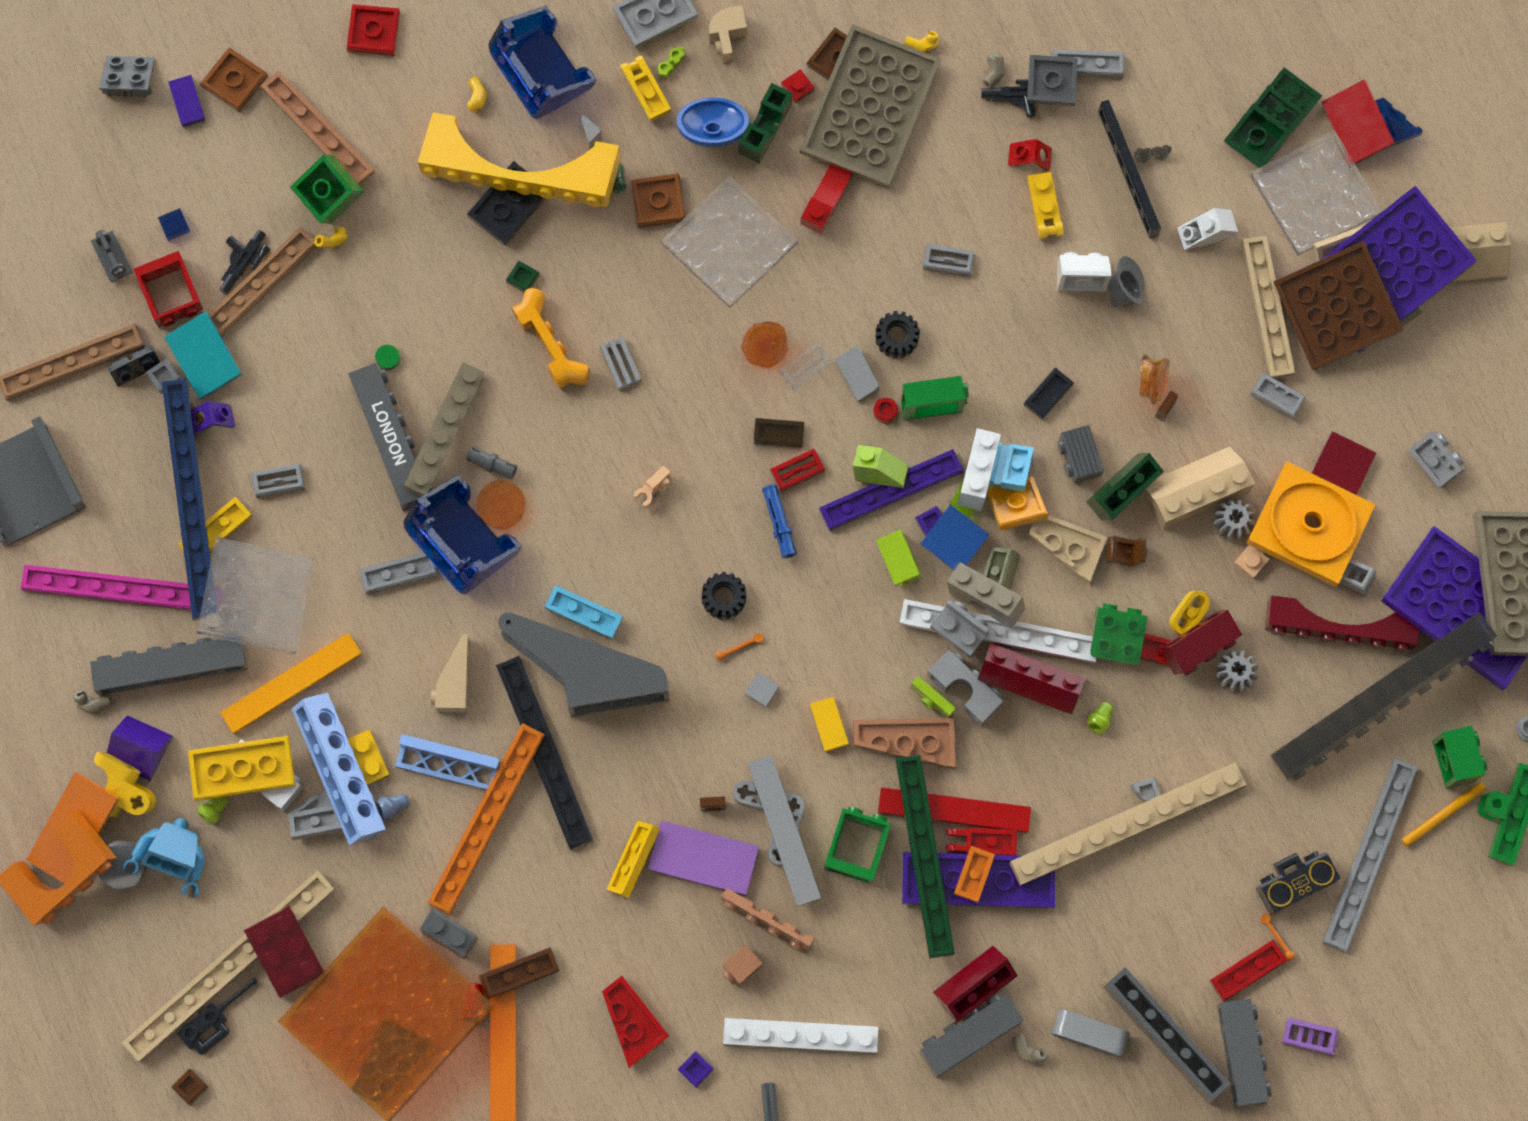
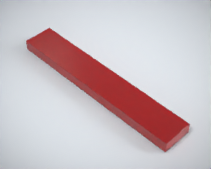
M881 787L878 806L879 814L905 817L899 789ZM927 793L932 821L993 829L1017 830V832L1028 833L1031 807Z

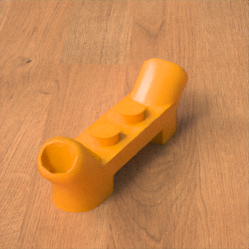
M535 288L525 290L522 302L511 309L524 332L533 327L553 360L552 363L547 365L548 372L559 389L569 383L584 386L587 384L590 368L587 364L565 358L566 350L560 340L557 342L551 335L554 333L552 326L548 320L543 322L540 317L546 298L543 291Z

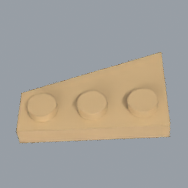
M1048 515V519L1033 522L1028 534L1029 537L1090 584L1106 542V536Z

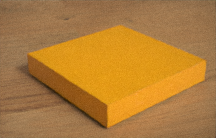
M1033 476L1028 477L1025 492L1003 489L998 485L987 489L986 495L1000 531L1048 519V513Z

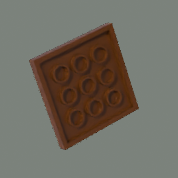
M1364 241L1273 281L1312 370H1316L1404 331Z

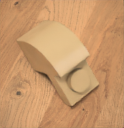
M743 6L730 7L719 11L714 15L709 25V43L715 42L717 56L722 55L723 63L733 62L730 40L747 37V25Z

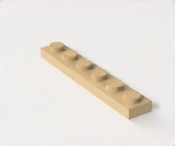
M1267 235L1243 239L1241 243L1268 374L1274 379L1294 376L1295 370L1281 302L1273 282L1276 278Z

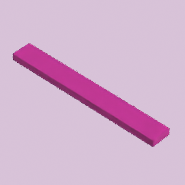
M24 565L20 587L22 591L191 610L187 583ZM214 587L219 614L223 589L221 587Z

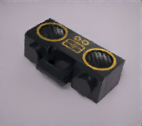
M1318 851L1304 857L1305 863H1302L1298 854L1294 853L1273 864L1278 876L1275 877L1272 873L1259 880L1261 885L1256 888L1270 916L1341 879L1326 852L1320 855ZM1293 865L1297 867L1298 870L1288 875L1284 872L1285 869Z

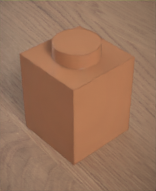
M745 944L723 964L725 971L722 974L732 985L736 982L741 986L763 966V963Z

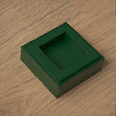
M518 260L507 277L506 283L524 293L525 290L533 286L540 274L537 270Z

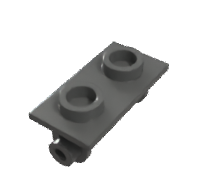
M104 230L97 231L95 233L96 238L91 240V243L110 282L133 273L114 232L105 233Z

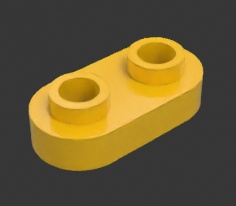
M1193 590L1188 592L1169 620L1170 628L1175 634L1181 635L1201 621L1210 607V599L1205 592ZM1193 599L1196 600L1195 607L1192 605ZM1180 618L1183 621L1181 626L1178 624Z

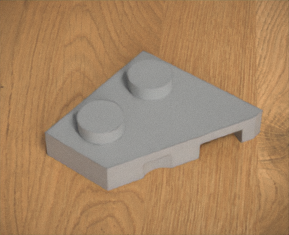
M326 790L317 796H312L306 800L304 805L298 806L288 813L292 840L343 831Z

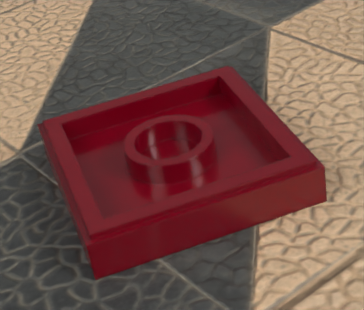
M1332 431L1314 466L1312 474L1356 495L1376 452Z

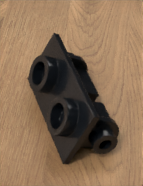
M152 345L149 347L144 346L131 353L133 356L131 360L125 356L115 362H111L112 365L108 366V369L117 387L145 374L160 363Z

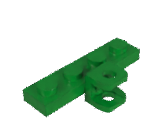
M1523 763L1517 764L1508 795L1499 791L1483 794L1477 808V813L1481 817L1498 823L1488 858L1508 866L1515 865L1528 824V765Z

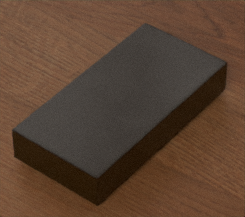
M755 418L753 444L802 448L804 422Z

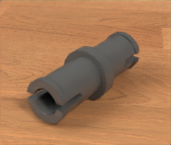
M474 446L471 447L466 458L468 462L484 467L487 472L498 473L510 480L513 479L518 468L516 464L500 459L497 454L486 453Z

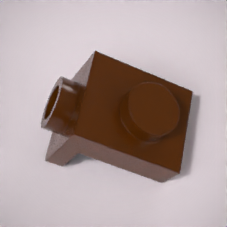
M1117 536L1108 537L1107 562L1130 567L1144 563L1147 556V540L1144 538L1131 540Z

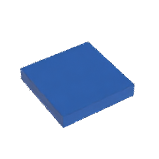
M949 505L921 541L920 545L952 570H955L960 562L965 565L969 563L989 534L952 505Z

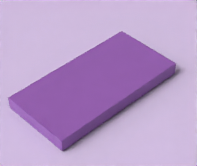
M661 821L648 871L724 891L728 888L739 895L746 896L759 846Z

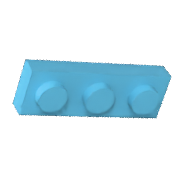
M555 585L545 605L546 610L613 640L623 619L622 615Z

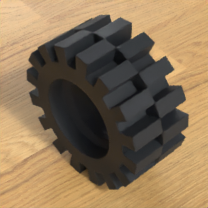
M893 311L892 315L890 313L885 314V318L882 317L876 327L875 338L876 345H879V350L881 352L885 351V355L888 357L890 354L893 355V358L896 359L900 355L901 358L906 357L907 353L910 355L913 349H916L919 341L920 329L918 328L917 321H913V316H906V312L903 311L901 314H898V311ZM893 327H901L906 331L907 337L903 342L895 343L888 337L889 330Z
M722 572L720 575L715 573L712 578L709 577L706 584L704 583L702 587V604H704L706 612L709 611L712 617L715 615L717 619L721 620L722 618L730 619L731 616L736 617L738 612L743 610L746 603L744 583L742 584L739 577L736 578L733 573L728 575L726 572ZM721 587L731 589L734 594L733 600L726 605L719 604L714 598L717 589Z

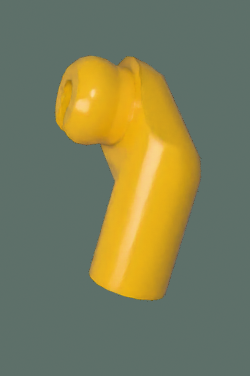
M930 31L921 40L907 36L904 45L926 53L937 47L939 35L934 31Z
M473 77L468 81L473 94L471 100L467 102V107L470 111L477 112L478 109L484 107L488 94L479 78Z

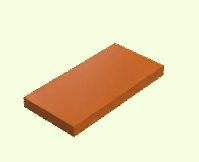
M75 772L26 860L61 882L66 883L72 873V857L51 828L69 812L80 811L97 834L100 835L120 797L81 773Z

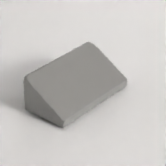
M858 345L835 359L857 402L879 392L880 386Z

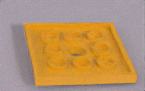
M1286 461L1250 534L1247 544L1337 587L1376 504ZM1305 516H1316L1320 520L1321 526L1318 528L1309 527L1305 523Z

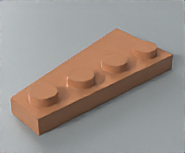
M954 718L853 720L854 747L899 757L921 755L922 762L953 769L956 768Z
M728 888L722 894L721 900L724 901L723 906L734 913L739 910L746 915L745 919L755 926H758L760 923L768 928L767 933L773 937L780 939L782 936L789 940L790 943L788 945L798 952L802 953L803 949L809 952L815 937L808 933L805 937L801 936V932L794 925L788 922L781 924L774 914L764 909H756L757 905Z

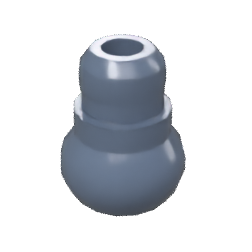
M404 794L396 797L383 796L376 802L379 815L384 820L392 819L395 814L407 809L410 805L408 797Z

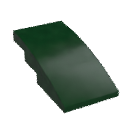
M1283 67L1272 83L1266 87L1256 102L1246 111L1224 142L1259 169L1263 170L1322 98V95Z

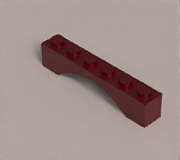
M1271 595L1267 601L1265 630L1271 631V634L1274 635L1291 633L1296 634L1297 638L1309 639L1311 636L1320 637V640L1324 642L1342 640L1348 645L1365 643L1370 644V647L1375 649H1383L1387 646L1394 647L1398 652H1409L1418 644L1419 629L1396 612L1373 623L1347 625L1317 616L1305 608L1296 598Z

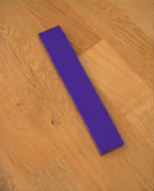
M952 449L908 468L904 488L872 484L819 507V511L828 530L831 531L962 474L964 470Z

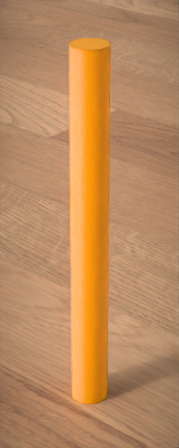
M1479 782L1401 839L1405 847L1410 846L1486 790L1485 785Z

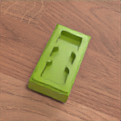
M916 677L913 680L910 688L922 697L921 702L928 709H936L945 718H950L954 714L955 707L920 677Z

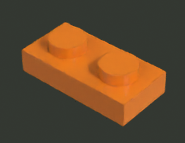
M971 846L954 895L978 903L995 854Z

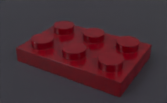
M290 906L243 930L279 998L325 974Z

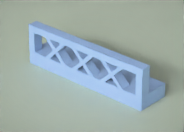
M401 734L399 741L400 751L395 767L487 790L501 762L500 759ZM406 750L417 752L421 759L413 765L402 763ZM420 753L426 754L428 756L423 758ZM433 757L441 758L445 766L437 771L429 769L426 761ZM445 759L453 762L447 764ZM458 763L466 765L469 773L462 777H457L453 775L450 768ZM424 764L425 768H421L418 766ZM469 765H470V766L477 767V768L474 769V770H471V768L469 767ZM482 769L492 771L489 785L478 782L474 774ZM448 770V772L450 773V775H449V774L442 773V772ZM472 776L474 781L468 780L467 778Z

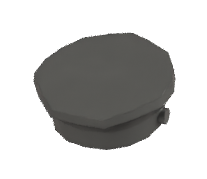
M115 840L107 846L117 858L110 863L112 868L105 874L99 875V878L116 890L136 886L147 866L141 865L142 860H139V869L135 875L132 876L136 869L133 864H128L123 872V865L127 860L132 859L133 855L131 853L136 845L132 842Z

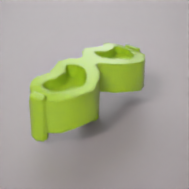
M683 46L676 47L670 51L669 61L659 63L658 73L660 78H668L669 74L674 72V67L679 66L681 60L685 59Z

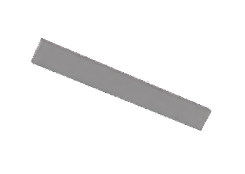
M1397 758L1393 759L1323 939V944L1344 953L1348 952L1418 767Z

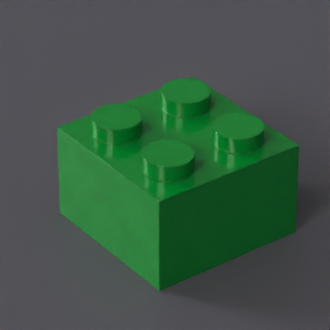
M323 154L290 186L292 191L321 224H332L364 193V190L334 155Z
M1472 725L1442 732L1432 741L1445 789L1475 783L1486 774L1487 763L1484 756L1480 755L1478 748L1480 746L1479 735L1476 731H1473Z

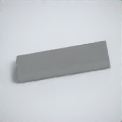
M1052 51V56L1078 58L1077 76L1123 78L1124 52Z
M432 551L359 569L366 595L438 576Z

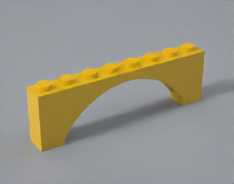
M433 112L418 159V165L421 174L429 178L441 177L452 182L463 181L480 187L485 185L500 191H505L506 189L513 190L523 195L535 194L545 199L557 198L568 203L579 202L598 208L600 206L608 207L621 161V152L619 145L596 141L594 147L588 152L565 165L537 172L513 171L494 165L474 152L459 133L456 116Z

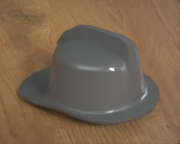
M1123 256L1119 259L1117 273L1108 284L1111 302L1114 307L1120 305L1127 307L1132 304L1141 305L1143 303L1144 278L1138 264L1128 256Z

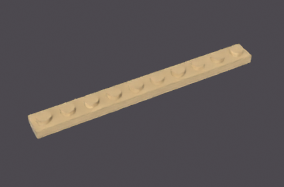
M1236 762L1012 860L1009 864L1019 885H1024L1243 788L1247 784Z
M317 870L264 918L290 906L299 923L330 896L335 889ZM246 934L122 1042L139 1063L258 959Z

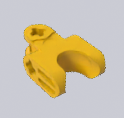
M97 752L94 757V763L101 767L108 777L105 789L120 797L110 816L117 818L122 809L133 815H142L153 811L157 803L155 794L136 783L141 772L107 752ZM142 797L141 802L144 803V806L139 807L140 802L137 799Z

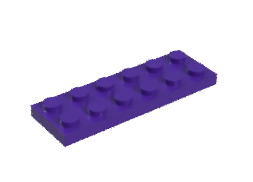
M903 852L902 904L920 905L911 853ZM937 853L946 906L1055 908V871L1020 886L1009 863L1021 856L995 855L978 903L954 895L968 854Z

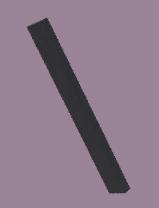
M520 656L497 664L496 667L520 726L523 723L545 734L533 759L569 849L571 850L593 841Z

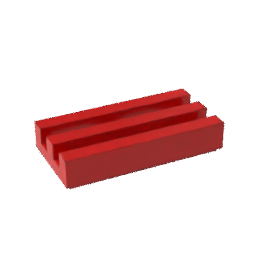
M814 448L771 468L770 472L774 476L780 492H783L824 473L825 468ZM808 458H814L813 461L779 476L778 472ZM816 465L818 466V468L813 469V470H811V471H809V472H807V473H805V474H803V475H801V476H798V477H796V478H794V479H792V480H790V481H788V482H785V483L782 482V481H784V480H786V479H788V478H790V477H792V476H794V475H797V474H799V473H801V472H803V471H805V470H807V469H810V468H812V467H814V466H816Z

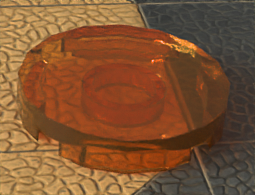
M496 480L490 482L481 489L477 496L476 508L479 517L490 527L503 530L513 527L522 519L525 512L526 501L523 492L516 484L510 481Z

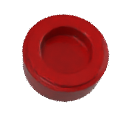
M881 398L875 403L873 414L877 421L890 423L897 417L898 406L894 400Z

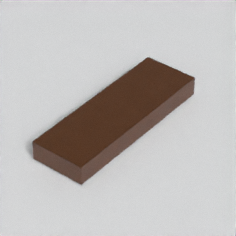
M551 947L480 974L479 979L487 999H491L557 973L560 970Z

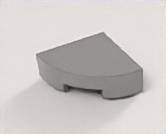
M1155 777L1130 785L1134 794H1137L1138 798L1143 801H1148L1161 795Z

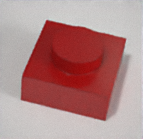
M801 69L781 82V86L784 89L793 93L794 103L806 97L815 88Z

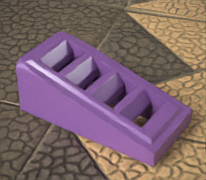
M1287 1018L1282 1043L1334 1056L1340 1031L1326 1026ZM1294 1026H1299L1297 1040H1292ZM1305 1028L1309 1029L1307 1043L1302 1042ZM1315 1031L1320 1032L1317 1045L1312 1044ZM1325 1034H1330L1328 1047H1323Z

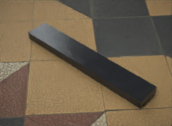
M1109 99L1102 101L1098 113L1148 237L1150 239L1157 237L1161 230L1159 221Z

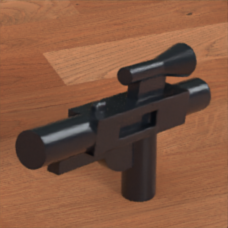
M1016 79L1015 84H1020V87L981 88V98H991V102L1009 101L1016 107H1024L1028 118L1036 115L1034 105L1027 103L1028 79Z
M257 230L246 247L233 236L228 237L226 240V244L233 251L230 254L231 265L221 279L224 282L219 289L222 293L228 295L237 279L239 280L243 276L249 263H252L250 268L255 270L261 259L271 250L268 246L262 244L260 252H257L266 236L263 231Z

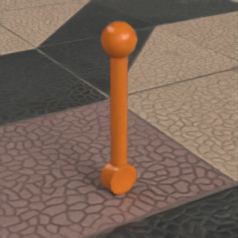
M756 633L752 639L724 652L718 651L715 657L717 660L722 661L725 656L753 643H761L763 635Z
M1263 914L1260 918L1261 923L1267 925L1284 950L1286 959L1289 961L1295 958L1294 952L1288 949L1271 924V917L1268 914Z

